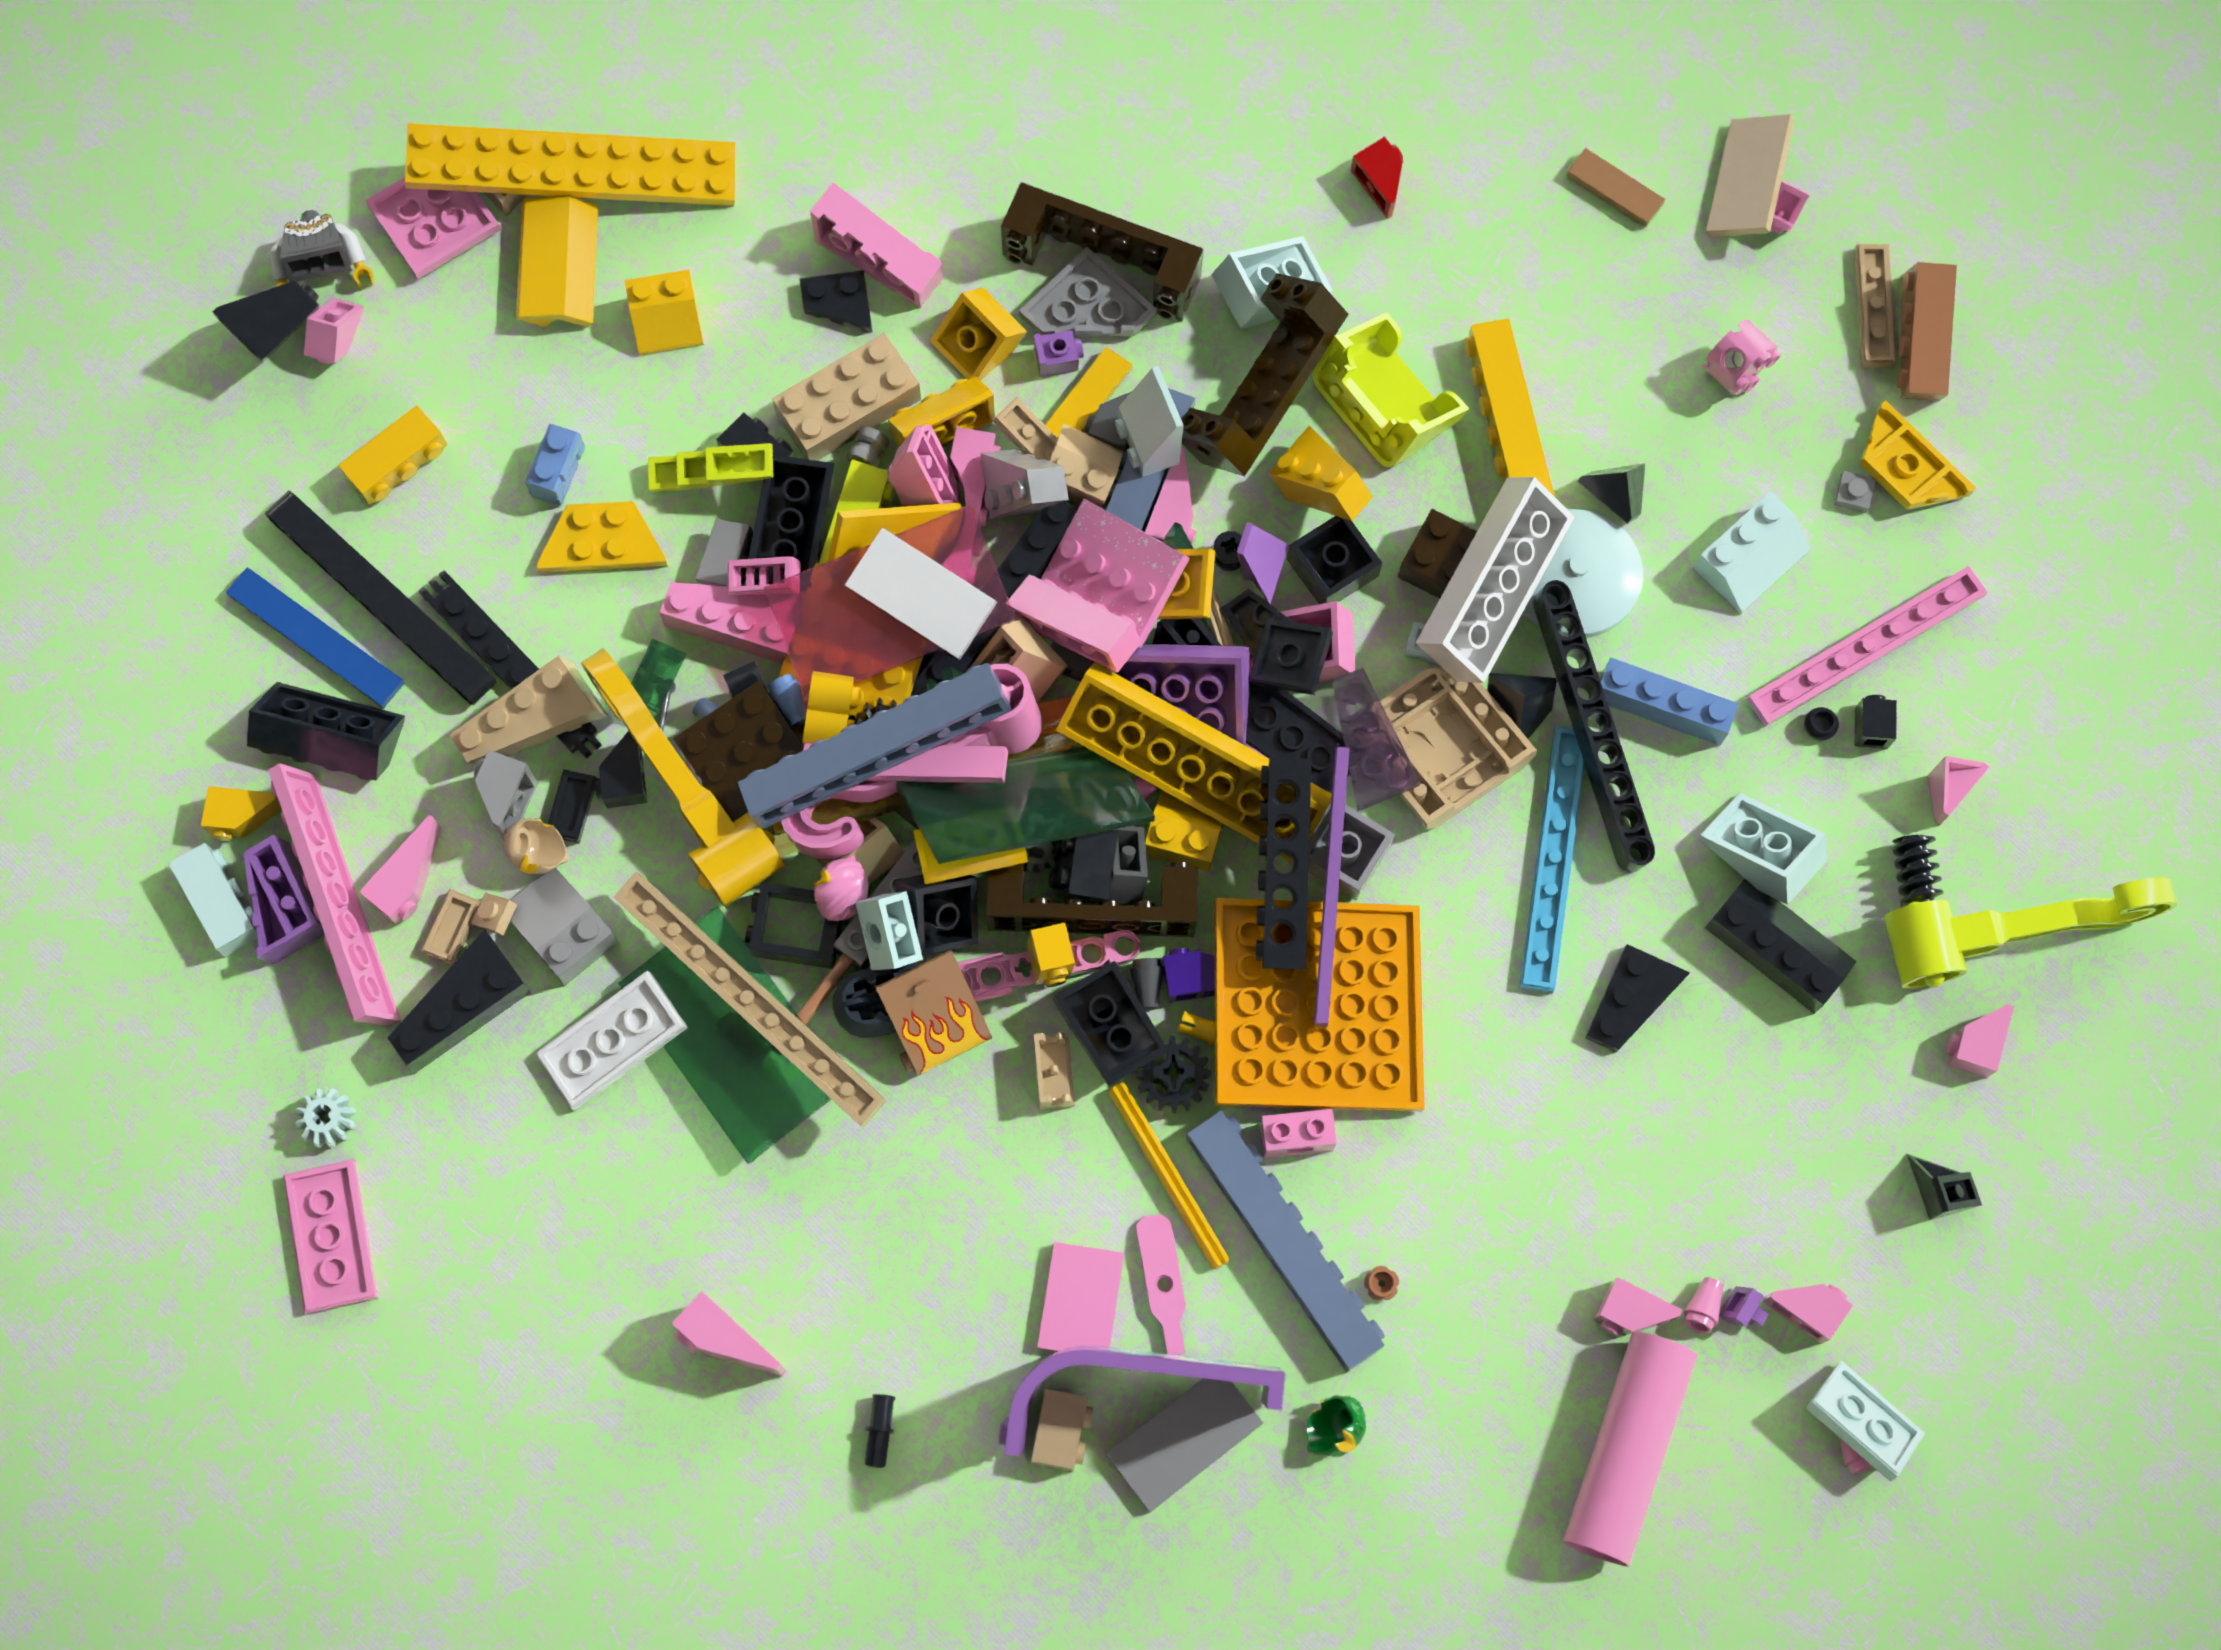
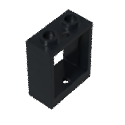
M761 882L760 892H754L751 912L755 913L753 926H747L745 946H749L752 957L832 969L836 959L833 944L840 937L842 920L828 921L825 918L819 951L763 943L762 939L770 897L816 904L814 890Z

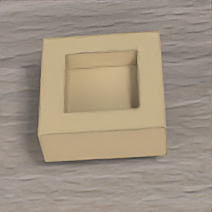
M484 893L471 924L478 929H485L488 932L503 936L518 904L503 897Z

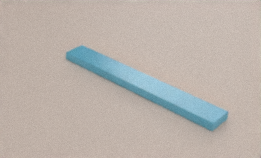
M1555 726L1553 731L1519 988L1554 993L1584 772V760L1574 730L1568 727Z

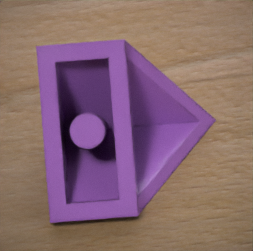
M1246 523L1237 555L1246 580L1253 581L1267 602L1271 604L1289 544L1253 524Z

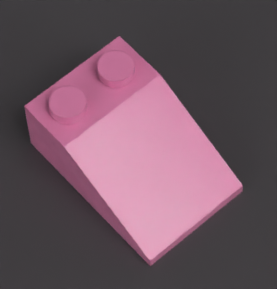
M1338 601L1281 611L1283 615L1296 623L1326 627L1332 630L1333 635L1319 682L1356 676L1353 612ZM1249 652V667L1251 674V670L1255 659Z
M702 1291L671 1323L679 1330L674 1336L693 1354L699 1349L706 1356L783 1377L787 1372L779 1361Z

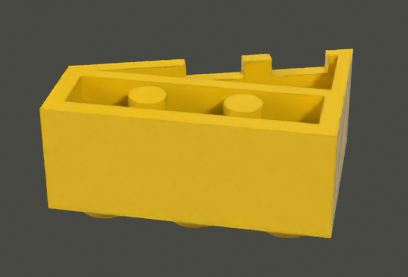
M1310 426L1305 429L1269 472V475L1287 500L1350 521L1357 517L1373 497L1356 470Z

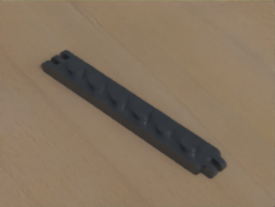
M445 570L439 573L441 580L446 583L445 586L442 587L435 579L429 582V585L436 592L433 596L424 587L418 591L425 601L510 689H513L539 670ZM591 722L585 723L582 727L573 731H566L556 735L557 739L572 754L578 750L586 759L592 755L584 745L587 741L596 750L602 746L600 741L594 736L598 733V730Z

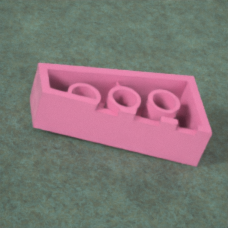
M832 182L811 209L810 214L816 242L858 269L864 270L866 274L921 308L943 279L942 264L936 256L923 251L834 182Z
M671 582L659 613L666 627L783 664L785 656L788 657L803 612L801 607L806 592L784 595H729L728 586Z

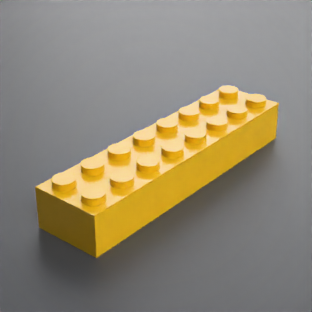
M1094 662L1083 676L1056 731L1259 844V836L1266 835V821H1260L1261 800L1267 801V787H1261V767L1268 766L1269 759ZM1311 783L1309 839L1327 810L1332 796L1331 793ZM1281 785L1276 789V798L1281 803L1288 804L1295 799V792L1292 787ZM1279 820L1275 823L1274 830L1277 836L1286 839L1293 835L1294 826L1288 820ZM1280 854L1281 857L1293 863L1288 855Z

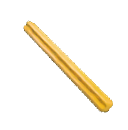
M1119 1083L1109 1090V1096L1213 1269H1218L1229 1261L1227 1253L1125 1083Z

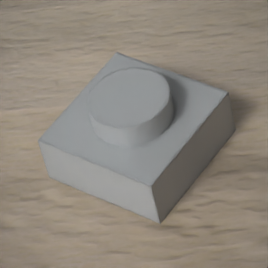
M1843 471L1840 476L1834 505L1867 513L1871 504L1875 479Z

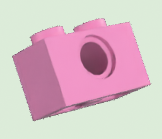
M1332 1109L1262 1116L1260 1121L1264 1158L1333 1151L1337 1144Z

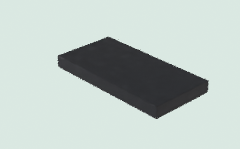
M1249 684L1246 743L1268 759L1270 757L1312 759L1311 783L1332 794L1335 749L1337 747L1349 748L1347 777L1365 755V751L1286 690Z

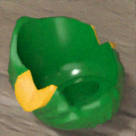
M1333 1395L1330 1398L1321 1400V1408L1312 1411L1307 1422V1451L1309 1454L1342 1457L1356 1449L1357 1445L1362 1441L1366 1431L1365 1412L1360 1402L1351 1396Z

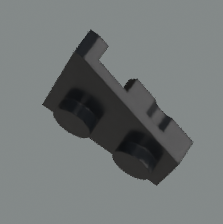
M864 270L799 278L804 314L817 318L825 317L831 322L840 325L848 323L861 327L862 331L866 333L873 332Z

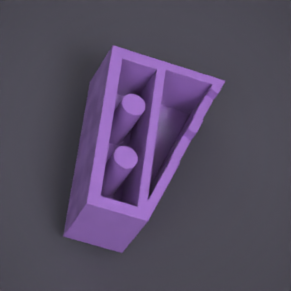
M272 835L244 851L248 892L252 896L254 910L252 923L256 927L258 947H256L257 958L271 964H276L325 934L321 923L315 917L313 911L314 902L310 891L304 885L302 879L304 873L299 860L293 853L290 842Z

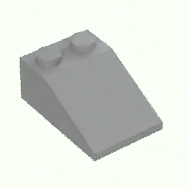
M557 868L539 876L511 899V901L518 905L510 922L564 986L618 943L611 929Z

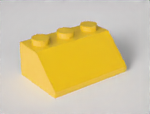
M977 376L969 380H958L950 389L940 394L932 393L926 396L920 404L910 409L905 407L896 411L888 419L890 433L899 448L916 426L931 424L941 446L944 447L954 441L956 427L979 430L993 423L992 420L995 417L994 395L991 389Z

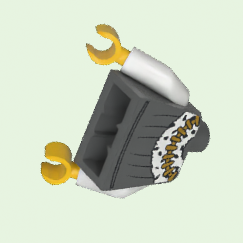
M314 210L303 212L300 220L285 224L283 236L277 240L270 251L273 280H277V285L274 287L286 284L287 279H289V282L294 280L297 282L351 270L350 265L355 267L353 278L358 288L362 289L359 282V277L362 275L370 276L372 285L375 282L372 270L363 263L366 259L356 234L342 224H334L332 216L329 214L320 215Z

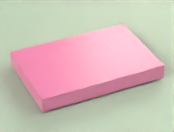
M1054 1242L1037 1349L1057 1352L1068 1347L1080 1345L1110 1347L1124 1253Z

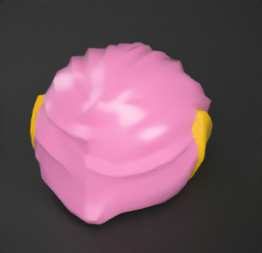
M850 855L847 858L837 859L828 863L820 871L821 879L813 884L814 896L819 912L828 921H840L851 918L858 913L855 902L867 899L869 886L867 876L860 862L856 861L855 856Z

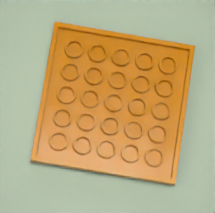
M1216 898L1214 900L1215 1106L1422 1112L1425 1109L1420 906L1338 902L1328 1028L1315 1027L1314 1025L1323 902L1308 901L1306 969H1262V961H1256V940H1263V926H1257V905H1264V900ZM1273 900V903L1276 907L1285 909L1291 905L1292 901ZM1277 924L1272 928L1271 935L1275 942L1285 944L1291 938V931L1285 924Z

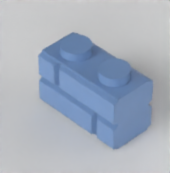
M549 424L525 481L531 496L562 506L578 467L577 460H581L585 450L580 433Z

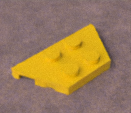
M1886 400L1882 402L1877 410L1860 465L1906 510L1969 497L1976 487Z
M634 501L566 505L537 562L539 573L667 566L664 553Z

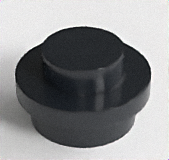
M1818 707L1812 709L1807 714L1804 720V727L1810 737L1815 740L1825 741L1836 734L1839 721L1832 710Z

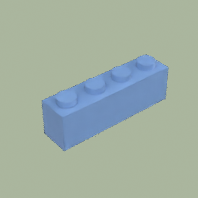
M1612 657L1609 658L1600 678L1609 706L1721 746L1729 734L1739 703Z

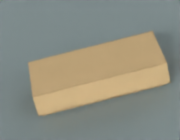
M449 889L421 952L453 965L458 959L473 927L471 922L481 901Z

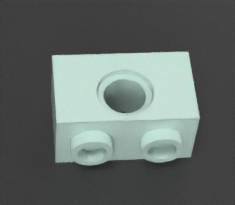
M907 891L882 894L855 902L872 970L895 969L923 960Z

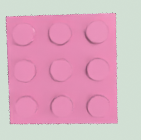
M404 177L365 200L368 208L417 279L422 278L501 230L499 223L477 192L406 188Z

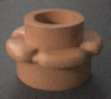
M1377 1266L1373 1268L1371 1273L1366 1275L1364 1286L1368 1289V1295L1376 1301H1381L1382 1299L1390 1300L1397 1294L1398 1290L1396 1287L1399 1285V1278L1394 1271L1389 1270L1385 1266ZM1379 1281H1384V1282H1385V1286H1384V1287H1380V1286L1378 1285V1282H1379Z

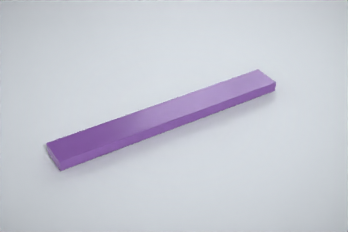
M1337 747L1335 749L1314 1015L1315 1027L1328 1028L1349 761V748Z

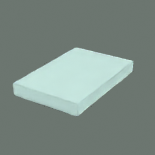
M1842 1361L1832 1369L1806 1407L1807 1410L1890 1482L1898 1477L1925 1434Z

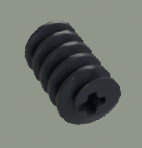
M1916 834L1902 836L1892 841L1897 844L1893 847L1892 852L1895 856L1899 857L1895 860L1894 865L1896 869L1901 870L1897 873L1896 879L1898 882L1903 883L1898 888L1899 894L1904 896L1900 901L1901 908L1908 906L1914 901L1935 900L1934 898L1944 894L1942 889H1936L1932 886L1942 881L1941 876L1931 875V871L1940 867L1939 863L1929 862L1928 859L1938 854L1937 850L1928 849L1926 846L1936 841L1934 836Z

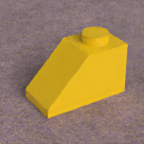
M208 786L201 826L215 840L231 841L232 837L245 838L279 813L282 808L278 798L271 792Z

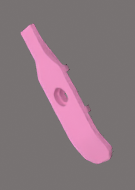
M1162 1214L1142 1217L1136 1225L1150 1310L1163 1327L1167 1354H1185L1180 1321L1186 1303L1171 1220ZM1165 1278L1170 1281L1171 1288L1168 1291L1162 1292L1158 1289L1157 1282L1160 1279Z

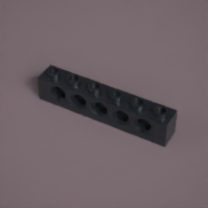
M1270 757L1268 766L1261 767V787H1267V801L1261 800L1260 821H1266V835L1259 836V856H1265V870L1258 871V891H1264V905H1257V926H1263V940H1256V961H1262V969H1306L1312 759ZM1288 785L1293 788L1295 799L1291 803L1284 804L1278 801L1275 792L1279 786ZM1279 820L1290 821L1294 826L1293 835L1286 839L1277 836L1274 830L1276 822ZM1285 854L1292 859L1293 868L1289 873L1282 874L1276 871L1273 865L1276 856ZM1285 889L1291 894L1292 903L1288 908L1281 909L1274 905L1272 896L1276 890ZM1277 924H1285L1291 931V938L1285 944H1279L1272 938V928Z

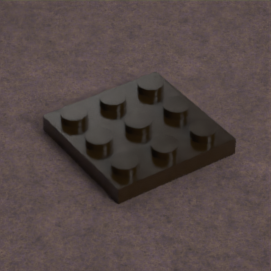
M760 681L755 682L673 738L706 788L714 795L732 822L748 813L738 782L747 778L753 771L764 770L777 764L781 758L787 755L798 754L804 749L803 744Z

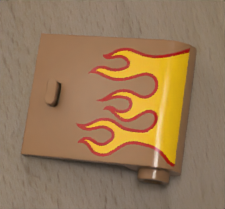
M951 950L875 987L902 1043L904 1052L899 1054V1057L907 1073L914 1071L919 1076L992 1039L987 1024Z

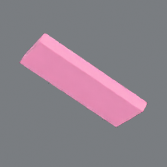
M351 1159L283 1174L305 1313L311 1314L378 1299L356 1161Z

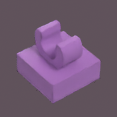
M1736 1286L1720 1312L1719 1317L1729 1324L1747 1326L1748 1324L1753 1325L1755 1322L1762 1327L1769 1314L1758 1307L1764 1297L1754 1288Z

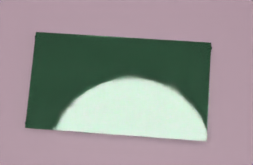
M1085 746L1007 760L1004 783L896 781L897 790L900 792L938 864L1153 822L1155 819L1154 813L1127 771Z
M718 906L711 909L710 912L695 923L803 1023ZM666 946L618 983L621 989H623L646 971L653 975L688 1027L663 1047L747 1164L754 1162L756 1158L832 1100Z

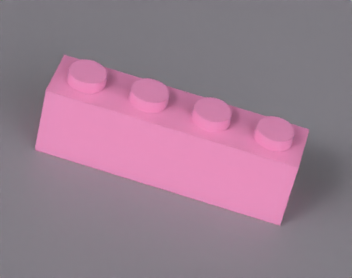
M1029 574L1006 602V606L1014 621L1024 618L1040 636L1117 673L1142 643L1135 629L1136 624L1129 617L1122 614L1117 616L1109 612L1100 603L1094 602L1092 604L1087 602L1072 590L1066 592L1058 588L1047 578L1041 580Z

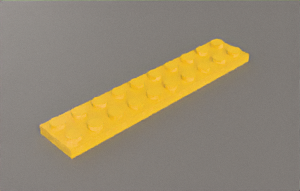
M407 123L405 186L411 189L539 196L570 195L576 198L734 206L735 142Z

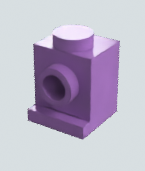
M1072 330L1042 336L1040 333L1034 334V350L1040 377L1079 371V358H1084L1083 347L1080 338L1074 339Z

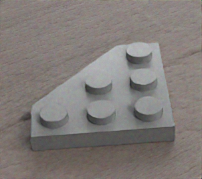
M1086 247L1019 310V316L1037 333H1040L1041 336L1070 330L1073 331L1074 337L1135 336L1157 315V309Z

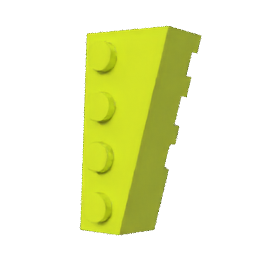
M851 460L819 564L827 566L838 511L889 508L896 490L893 484L889 482L888 470Z

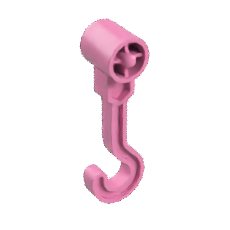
M1009 664L990 665L999 678L1012 711L941 745L1006 746L1008 754H1016L1027 750L1037 741L1042 732L1043 719L1027 676L1019 668ZM863 781L825 800L842 799L852 802H875L891 796L913 782ZM821 802L781 820L783 829L794 846L801 853L816 859H836L857 850L864 842L863 832L854 818L842 817L829 824L813 822V812Z

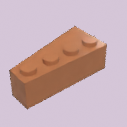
M1917 262L1902 275L1901 340L1899 344L1901 368L1897 375V388H1901V398L1940 401L1948 396L1957 265Z

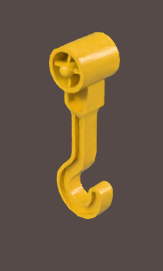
M602 648L582 661L581 665L594 687L618 721H623L640 749L679 802L683 818L702 843L688 853L690 860L699 872V886L705 890H711L720 903L727 907L785 866L784 862L774 847V835L770 831L762 830L750 817L749 813L732 822L714 795L698 783L654 720L637 691L609 653Z

